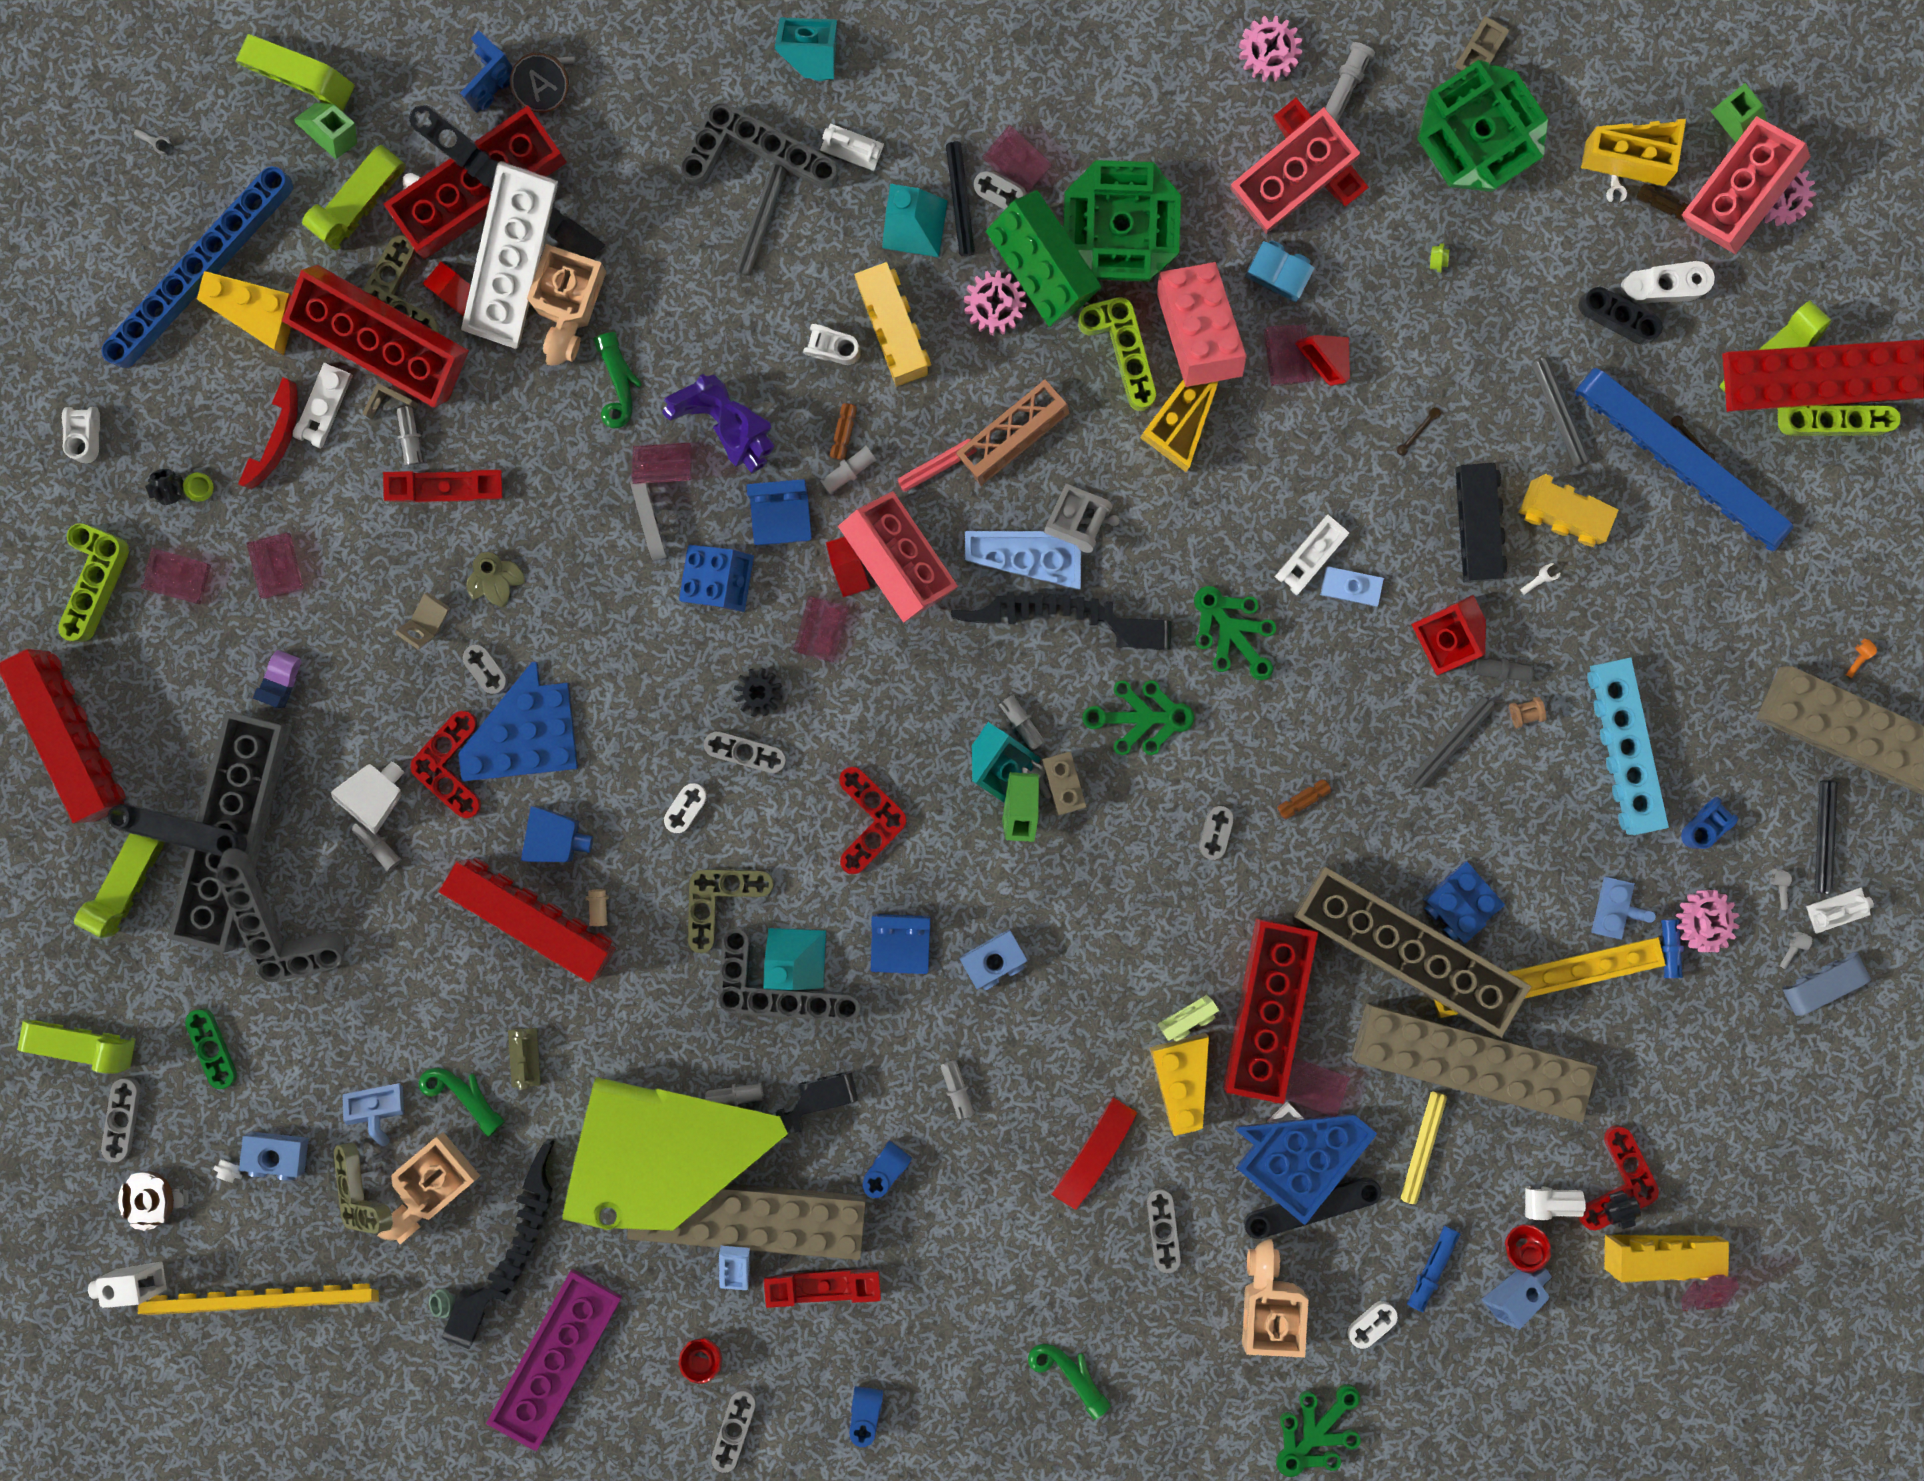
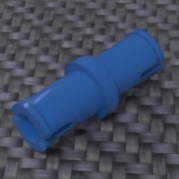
M1661 920L1663 938L1661 949L1666 965L1664 966V978H1683L1681 952H1684V946H1681L1680 929H1677V925L1681 921Z

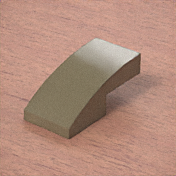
M1484 16L1454 68L1462 71L1478 59L1490 64L1510 30Z

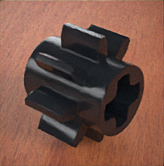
M159 469L150 475L148 479L149 484L145 486L149 498H155L156 502L162 505H170L179 501L181 495H183L184 481L181 475L176 476L175 472L170 469Z
M1623 1191L1609 1194L1610 1201L1604 1203V1209L1611 1225L1618 1224V1227H1621L1622 1230L1636 1226L1635 1219L1641 1216L1636 1198L1633 1195L1627 1196V1193H1623Z

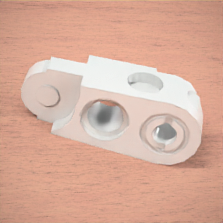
M1685 262L1633 271L1622 281L1620 289L1622 295L1626 299L1631 300L1632 303L1692 301L1711 290L1715 276L1710 266L1704 262ZM1700 275L1702 278L1701 283H1693L1692 276ZM1660 278L1668 282V290L1661 288L1659 284Z

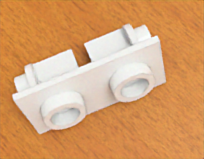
M830 124L829 128H826L822 138L824 141L820 151L874 171L884 143Z
M1857 888L1808 905L1806 908L1814 931L1817 934L1871 915L1870 908L1874 907V903L1870 897H1864L1862 888Z

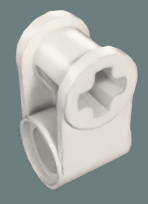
M811 324L810 330L812 333L808 347L803 350L804 354L843 365H852L859 360L861 350L853 336L834 331L825 326ZM851 344L854 346V351L850 356L840 355V349L843 345Z
M65 407L62 411L63 451L68 457L78 462L91 463L97 458L99 453L100 412L97 407H89L88 410H74L72 407ZM85 442V450L78 455L79 445Z

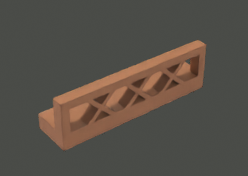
M1044 379L959 449L956 455L971 471L980 486H982L1069 414L1067 403ZM1044 390L1054 399L1046 407H1035L1036 397ZM1019 411L1030 412L1029 421L1025 425H1012L1013 416ZM1007 430V439L1003 443H990L991 434L994 431ZM974 448L985 449L984 458L974 466L966 454Z

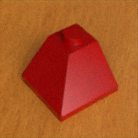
M1474 595L1457 601L1411 624L1436 676L1486 654V619Z

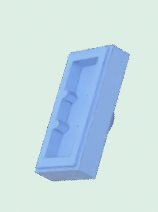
M1327 566L1320 595L1377 607L1384 578Z
M720 1245V1288L748 1290L750 1280V1248Z

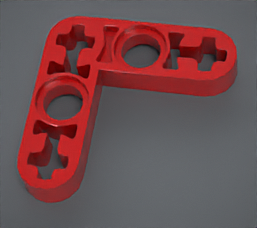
M468 711L454 713L416 754L410 764L412 774L461 818L475 817L481 810V801L471 789L444 765L477 729V719L474 714ZM459 717L462 719L468 717L470 720L467 724L470 728L469 730L461 729L456 734L461 737L459 741H457L454 735L446 732L448 728L451 731L456 730L459 726L457 721ZM441 737L449 738L452 743V748L448 753H441L437 749V742ZM420 760H429L431 763L428 767L434 773H437L439 769L442 771V773L434 778L432 784L428 781L433 777L428 772L420 773L418 771L421 767L418 764ZM445 777L451 779L454 784V788L449 794H443L439 790V782ZM460 788L464 791L459 794L460 797L464 800H473L471 806L474 809L472 812L469 810L463 812L461 810L463 804L458 799H455L453 803L450 801L451 798L457 795Z
M848 767L840 774V786L875 820L844 851L840 858L841 868L846 873L858 874L904 828L907 819L903 810L862 770L857 767ZM856 772L859 774L857 781L862 786H864L866 781L871 785L862 792L860 798L854 794L859 791L854 785L846 786V773L854 774ZM871 791L879 793L881 803L877 808H869L865 804L864 799L867 793ZM886 802L891 805L887 810L892 815L900 814L899 822L901 825L899 827L895 825L888 827L886 824L888 818L883 813L880 818L875 815L876 812L884 807ZM871 832L878 833L882 839L880 847L876 849H871L865 844V837ZM860 843L861 847L871 854V857L866 859V856L863 855L858 860L860 867L856 868L853 866L849 869L846 866L848 863L846 856L848 854L855 856L860 851L855 846Z
M1618 1125L1607 1129L1604 1141L1625 1184L1586 1203L1583 1217H1579V1221L1589 1230H1600L1611 1224L1604 1212L1596 1216V1223L1590 1220L1586 1221L1590 1216V1210L1596 1213L1604 1210L1601 1204L1610 1201L1609 1194L1623 1191V1193H1627V1196L1633 1195L1640 1209L1655 1202L1659 1196L1658 1186L1633 1135L1628 1129ZM1616 1132L1625 1135L1622 1143L1628 1150L1632 1147V1151L1623 1153L1618 1144L1612 1143L1616 1139L1614 1135ZM1629 1157H1635L1638 1160V1167L1634 1172H1626L1624 1169V1162ZM1640 1177L1645 1186L1651 1187L1647 1191L1649 1196L1645 1198L1643 1195H1638L1641 1187L1636 1180L1631 1183V1179Z

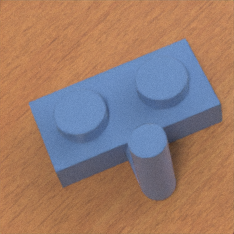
M1604 877L1591 933L1622 940L1627 917L1650 923L1655 920L1656 916L1652 911L1630 906L1634 883Z
M397 1083L343 1094V1122L346 1125H352L368 1121L369 1135L380 1146L388 1145L390 1139L380 1129V1119L404 1114L403 1086Z

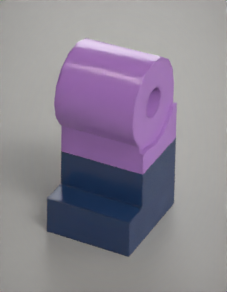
M277 650L269 661L266 674L260 688H256L253 699L276 708H285L296 681L301 659Z

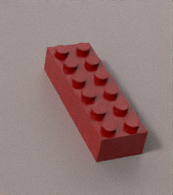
M528 105L474 141L478 145L477 147L482 151H487L490 154L489 157L494 161L498 160L499 162H504L547 177L567 163ZM451 158L383 203L414 250L424 260L480 223L487 216L492 189L481 184L478 178L472 177L467 173V169L457 165Z
M318 264L300 271L282 320L287 325L433 408L449 401L469 353V350Z
M25 649L0 662V675L72 823L95 822L108 816L112 807L125 804L123 801L126 798L124 790L119 784L114 783L110 775L113 773V768L106 758H102L98 750L100 741L94 732H89L86 726L87 715L81 706L76 705L72 697L75 695V690L68 680H64L60 669H62L60 659L54 653L51 654L50 651Z
M474 857L473 860L456 861L439 889V893L586 982L591 983L600 977L616 950V947L611 945L613 942L611 938L600 932L594 935L587 931L588 925L575 917L572 920L562 915L563 910L555 904L548 902L545 905L537 900L539 895L525 887L522 890L512 885L513 879L500 872L498 875L491 873L487 870L489 865Z
M1256 918L1222 1086L1226 1093L1284 1104L1315 951L1317 931Z

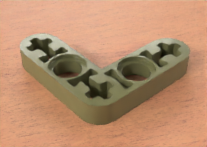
M397 235L388 243L363 290L372 296H375L378 292V298L394 308L399 306L406 307L408 316L411 318H415L422 323H426L429 320V326L432 330L439 333V324L436 319L394 295L416 255V251L404 235ZM406 242L409 252L407 254H400L398 261L403 264L399 267L388 259L390 256L396 259L399 254L395 249L398 244L403 245ZM387 267H392L396 270V277L391 282H384L381 278L382 271Z
M702 869L693 873L689 882L688 943L690 948L694 952L701 954L708 952L714 946L716 896L764 897L771 893L774 887V879L771 874L761 870ZM701 874H705L707 880H716L715 874H720L718 883L720 892L714 891L716 885H708L705 891H703L700 885L695 884V880L700 879ZM728 875H735L739 878L740 887L738 890L729 891L726 889L724 880ZM744 875H750L748 881H757L761 875L764 881H769V887H764L763 892H758V887L748 886L749 892H743L745 888ZM705 903L710 907L711 913L707 919H699L695 915L694 910L697 904ZM694 923L701 925L711 924V929L704 928V936L710 940L709 943L704 944V948H699V943L694 942V938L700 934V927L694 929Z
M352 1142L337 1145L334 1149V1162L340 1213L344 1226L347 1229L372 1234L391 1230L393 1218L390 1208L386 1204L364 1201L360 1160L356 1145Z

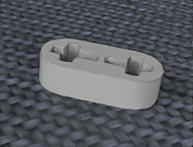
M994 171L981 172L974 180L976 193L1003 209L1010 205V198L1003 194L1004 191L1007 193L1017 191V198L1027 195L1026 190L1021 185ZM991 177V184L998 187V190L988 189L984 191L985 185L982 183V180Z
M472 645L464 651L463 662L485 692L499 694L507 688L508 677L485 647ZM473 651L476 653L483 652L481 661L486 667L482 669L478 663L471 664L470 660L473 658L471 653ZM489 670L493 676L500 675L501 679L498 681L500 686L498 688L495 686L488 687L487 683L490 682V678L485 672Z
M1216 806L1210 809L1203 827L1199 850L1204 857L1210 860L1219 859L1224 855L1232 829L1233 814L1224 806ZM1221 810L1224 811V817L1228 818L1227 823H1221L1219 832L1215 831L1216 821L1212 820L1213 814L1218 815ZM1217 834L1216 844L1220 846V850L1214 851L1213 855H1209V849L1205 848V843H1211L1213 835Z

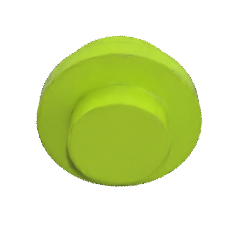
M1440 243L1439 246H1432L1430 269H1436L1437 273H1441L1442 267H1448L1450 250L1444 249V243Z
M192 473L183 482V491L192 501H205L213 493V482L203 473Z

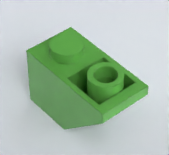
M1746 83L1710 111L1735 143L1756 116L1767 122L1763 104Z
M315 103L294 119L301 129L335 159H338L358 143L355 123L334 104Z
M1010 772L1002 818L1005 839L1034 842L1039 811V775Z

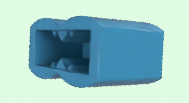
M1272 240L1269 243L1263 241L1245 277L1296 303L1315 267L1310 265L1311 261L1303 255H1289L1284 251L1285 247L1280 243Z

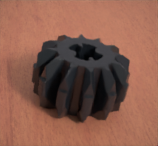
M749 669L751 679L748 680L743 675L739 676L740 681L745 685L744 687L735 685L734 690L743 692V695L735 697L734 700L735 702L746 701L740 709L742 712L747 711L752 706L751 716L756 717L758 707H760L762 715L768 716L766 705H769L773 710L778 709V706L772 702V699H783V695L774 693V690L781 689L783 686L781 683L770 684L776 678L774 673L770 674L765 680L766 669H760L758 678L754 669ZM763 685L765 691L762 692L766 693L763 699L758 697L753 699L751 696L754 694V692H751L754 686L760 688Z

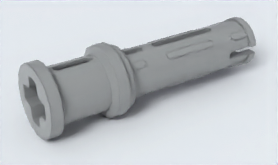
M1353 42L1351 44L1350 55L1345 65H1341L1339 69L1340 78L1326 106V110L1337 124L1356 84L1363 81L1365 77L1363 72L1369 59H1373L1375 56L1374 50L1362 43Z

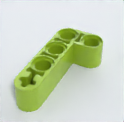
M247 34L235 60L241 66L262 76L311 94L322 103L334 104L342 112L355 88L351 81L329 65L250 34Z
M384 145L377 146L325 208L319 204L311 207L304 215L302 224L331 249L339 250L341 248L339 244L345 237L349 238L359 226L358 221L364 214L367 216L378 203L376 202L378 197L382 193L385 194L405 171L406 164Z
M1119 297L1084 307L1078 319L1080 331L1089 336L1110 332L1130 406L1137 411L1149 409L1155 400L1156 390L1131 302L1126 298ZM1115 307L1123 308L1127 313V317L1116 319L1112 315V309ZM1089 314L1095 315L1099 320V324L1095 327L1087 326L1084 322V317ZM1130 335L1134 340V345L1131 347L1122 346L1119 341L1120 336ZM1132 362L1138 363L1142 368V373L1131 375L1127 370V365ZM1143 379L1145 381L1140 386L1142 393L1149 395L1145 403H1142L1141 399L1135 398L1139 392L1137 383Z
M1809 300L1795 312L1788 324L1759 350L1812 347L1824 335L1832 320ZM1723 381L1720 384L1719 388H1721L1725 392V384Z
M1810 406L1778 409L1779 429L1782 433L1789 436H1877L1895 430L1901 420L1900 413L1892 406ZM1792 415L1799 419L1798 428L1791 422ZM1821 415H1824L1827 418V427H1824L1821 424ZM1850 415L1855 417L1857 422L1856 427H1853L1850 424ZM1880 417L1881 420H1885V424L1884 422L1871 423V420Z
M78 523L69 528L67 541L70 546L89 554L59 622L58 630L61 637L65 640L87 642L94 635L127 560L129 546L122 538L99 528ZM88 531L89 541L83 545L82 535ZM114 542L116 552L110 556L108 554V547ZM103 569L104 579L98 583L96 579L97 572ZM91 596L93 603L87 609L85 607V599ZM78 614L87 615L86 619H84V617L78 616ZM75 624L76 627L80 628L79 633L73 629Z
M130 833L95 900L87 901L82 905L74 918V924L100 938L114 936L120 930L118 926L122 918L127 917L133 905L131 901L135 893L140 892L146 881V872L150 866L153 867L166 842Z
M23 1020L17 1050L30 1054L91 1064L93 1071L116 1074L131 1068L136 1039H120V1035L109 1033L98 1035L91 1033L92 1030L74 1027V1030L65 1029L63 1025L37 1020Z

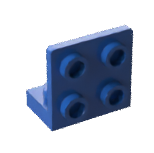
M479 30L471 40L477 47L474 52L481 58V62L485 67L460 93L476 113L480 109H487L493 103V95L500 88L505 89L510 85V75L513 70V66L505 54Z
M805 479L746 484L747 496L750 499L753 539L756 546L811 541L808 490Z
M688 545L679 601L745 612L754 555L732 549Z
M872 914L871 971L927 974L929 966L930 916Z

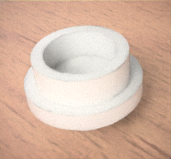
M220 1159L218 1166L215 1165L213 1170L218 1172L217 1178L231 1183L234 1182L235 1178L241 1179L243 1176L240 1174L239 1165L231 1164L225 1160Z

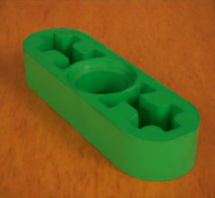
M204 1008L190 1012L186 1017L185 1026L209 1084L215 1089H225L233 1085L237 1078V1071L213 1013ZM197 1014L200 1018L205 1017L207 1023L203 1024L205 1033L212 1031L213 1035L204 1037L201 1040L198 1036L203 1035L204 1032L201 1026L195 1027L194 1021L197 1020ZM207 1041H214L218 1044L219 1052L215 1057L206 1054L204 1047ZM223 1058L224 1062L218 1065L222 1072L227 1071L229 1074L225 1078L226 1083L222 1079H216V1075L219 1073L217 1064L211 1067L209 1063Z

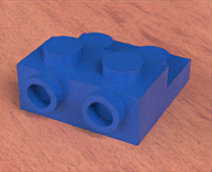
M1467 861L1462 863L1422 899L1427 904L1424 910L1435 921L1440 919L1446 926L1443 929L1444 933L1452 941L1456 942L1459 940V942L1464 944L1486 926V921L1505 906Z

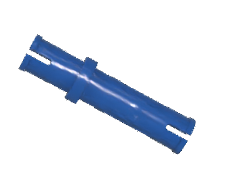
M1445 1225L1443 1226L1425 1268L1421 1274L1417 1275L1416 1280L1418 1282L1407 1305L1424 1313L1434 1289L1437 1290L1439 1287L1438 1281L1461 1233Z

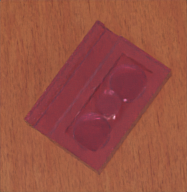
M1009 125L986 154L982 156L1000 175L1021 185L1027 194L1053 166L1012 125Z
M1306 324L1270 326L1263 329L1271 386L1314 381L1311 363L1295 344L1299 339L1308 337Z
M691 442L633 446L631 473L633 484L691 480Z
M286 532L257 541L246 542L260 599H268L269 597L304 589L291 533Z
M151 548L144 573V583L141 584L140 588L195 604H201L200 598L206 586L211 564Z
M808 596L793 652L834 663L849 607Z
M1294 1057L1285 1099L1331 1116H1337L1350 1077Z
M1720 1274L1709 1277L1703 1285H1699L1698 1281H1693L1681 1298L1683 1311H1688L1691 1306H1695L1696 1310L1725 1307L1739 1290L1737 1278H1726L1725 1275Z

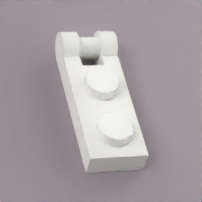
M323 363L300 421L293 430L294 438L301 441L306 439L311 441V444L315 447H323L353 376L352 374ZM312 421L320 423L316 431L309 428Z
M1327 514L1279 570L1275 578L1280 582H1286L1291 587L1290 590L1298 595L1348 536L1349 532ZM1295 566L1304 572L1300 578L1291 572Z

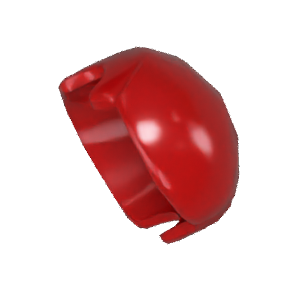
M1522 1224L1515 1227L1505 1239L1509 1261L1516 1269L1522 1272L1535 1273L1545 1268L1551 1258V1246L1547 1236L1534 1225ZM1520 1238L1527 1239V1243L1519 1248L1516 1246Z
M705 1338L695 1339L688 1342L680 1352L678 1365L682 1375L690 1382L704 1384L712 1381L721 1371L723 1357L720 1348L715 1342ZM703 1352L708 1356L709 1359L694 1355L696 1353Z

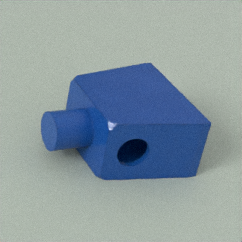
M531 806L521 861L570 862L573 860L574 850L586 853L591 852L593 836L578 833L580 822L578 820L540 806Z

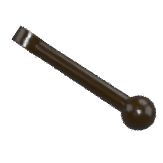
M1432 408L1429 411V416L1404 444L1397 447L1399 455H1406L1408 447L1430 422L1440 417L1441 412L1438 408Z
M1678 415L1674 416L1671 419L1672 426L1678 427L1693 444L1715 461V455L1712 452H1708L1683 425V418Z

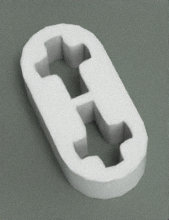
M691 783L680 791L664 817V824L670 832L682 833L690 827L707 800V793L702 785ZM698 789L700 791L698 793V796L701 798L700 802L694 801L689 808L686 807L685 804L689 800V796L686 794L687 791ZM684 809L686 811L682 817V820L685 822L684 826L678 825L674 828L672 826L673 820L670 818L671 815H678Z
M1385 1301L1372 1305L1349 1326L1348 1337L1351 1343L1361 1349L1370 1347L1396 1324L1398 1318L1396 1310ZM1382 1309L1384 1312L1390 1310L1387 1314L1390 1318L1388 1321L1385 1322L1381 1319L1375 1325L1373 1324L1379 1318L1377 1313L1379 1310ZM1370 1325L1372 1326L1366 1331V1340L1363 1341L1361 1338L1355 1340L1357 1337L1355 1331L1358 1328L1365 1330Z

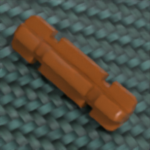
M843 403L841 406V418L838 419L833 439L835 445H832L830 456L833 459L845 460L846 445H849L854 425L852 420L855 419L857 413L855 405Z
M1322 779L1313 784V788L1308 787L1290 798L1291 801H1285L1278 805L1277 809L1282 818L1288 819L1295 815V811L1300 812L1318 801L1319 797L1323 798L1330 794L1332 790L1328 782Z

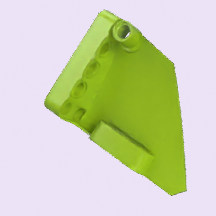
M596 1077L578 1144L562 1220L604 1230L618 1228L673 1231L788 1133L779 1116L665 1090H652ZM605 1208H612L616 1211L617 1219L611 1225L605 1224L601 1219V1213Z

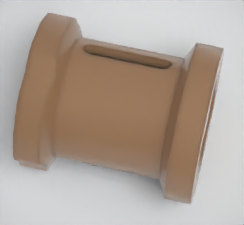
M1539 696L1534 697L1533 701L1519 705L1511 703L1509 705L1513 725L1516 729L1521 728L1525 723L1537 720L1539 722L1546 721V710Z

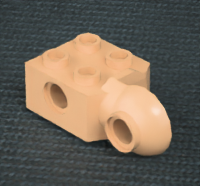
M548 244L545 245L527 300L540 316L557 322L555 328L551 327L549 329L543 347V352L547 354V365L554 366L562 364L566 360L571 362L575 360L581 340L580 337L575 336L577 328L588 326L606 275V270L601 262Z
M444 1132L435 1137L391 1175L393 1188L399 1193L400 1198L408 1206V1209L402 1204L392 1213L391 1230L380 1232L377 1235L380 1238L397 1240L401 1244L421 1227L417 1223L420 1219L430 1220L480 1177V1174Z
M1272 1239L1262 1241L1255 1249H1248L1247 1273L1250 1276H1254V1282L1245 1286L1242 1345L1247 1355L1305 1357L1308 1298L1303 1289L1294 1283L1273 1281V1277L1278 1278L1280 1254L1278 1249H1274Z

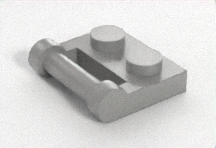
M1065 484L1046 524L1044 533L1074 544L1085 553H1090L1096 545L1095 538L1105 516L1110 514L1113 505L1102 497ZM1089 507L1094 509L1095 512L1084 534L1077 531Z

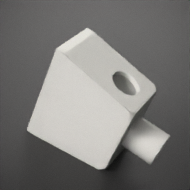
M392 761L381 772L371 764H368L331 792L332 798L373 834H376L401 797V790L394 783L404 774V771Z
M162 1262L115 1269L98 1277L96 1281L90 1282L88 1286L90 1298H98L99 1305L102 1308L138 1305L167 1290ZM148 1276L154 1277L155 1286L138 1287L137 1280L147 1279Z

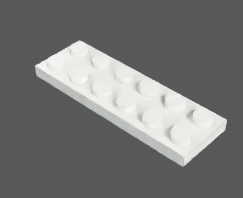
M504 162L498 164L462 323V331L515 349L519 347L530 304L527 296L540 262L558 181Z

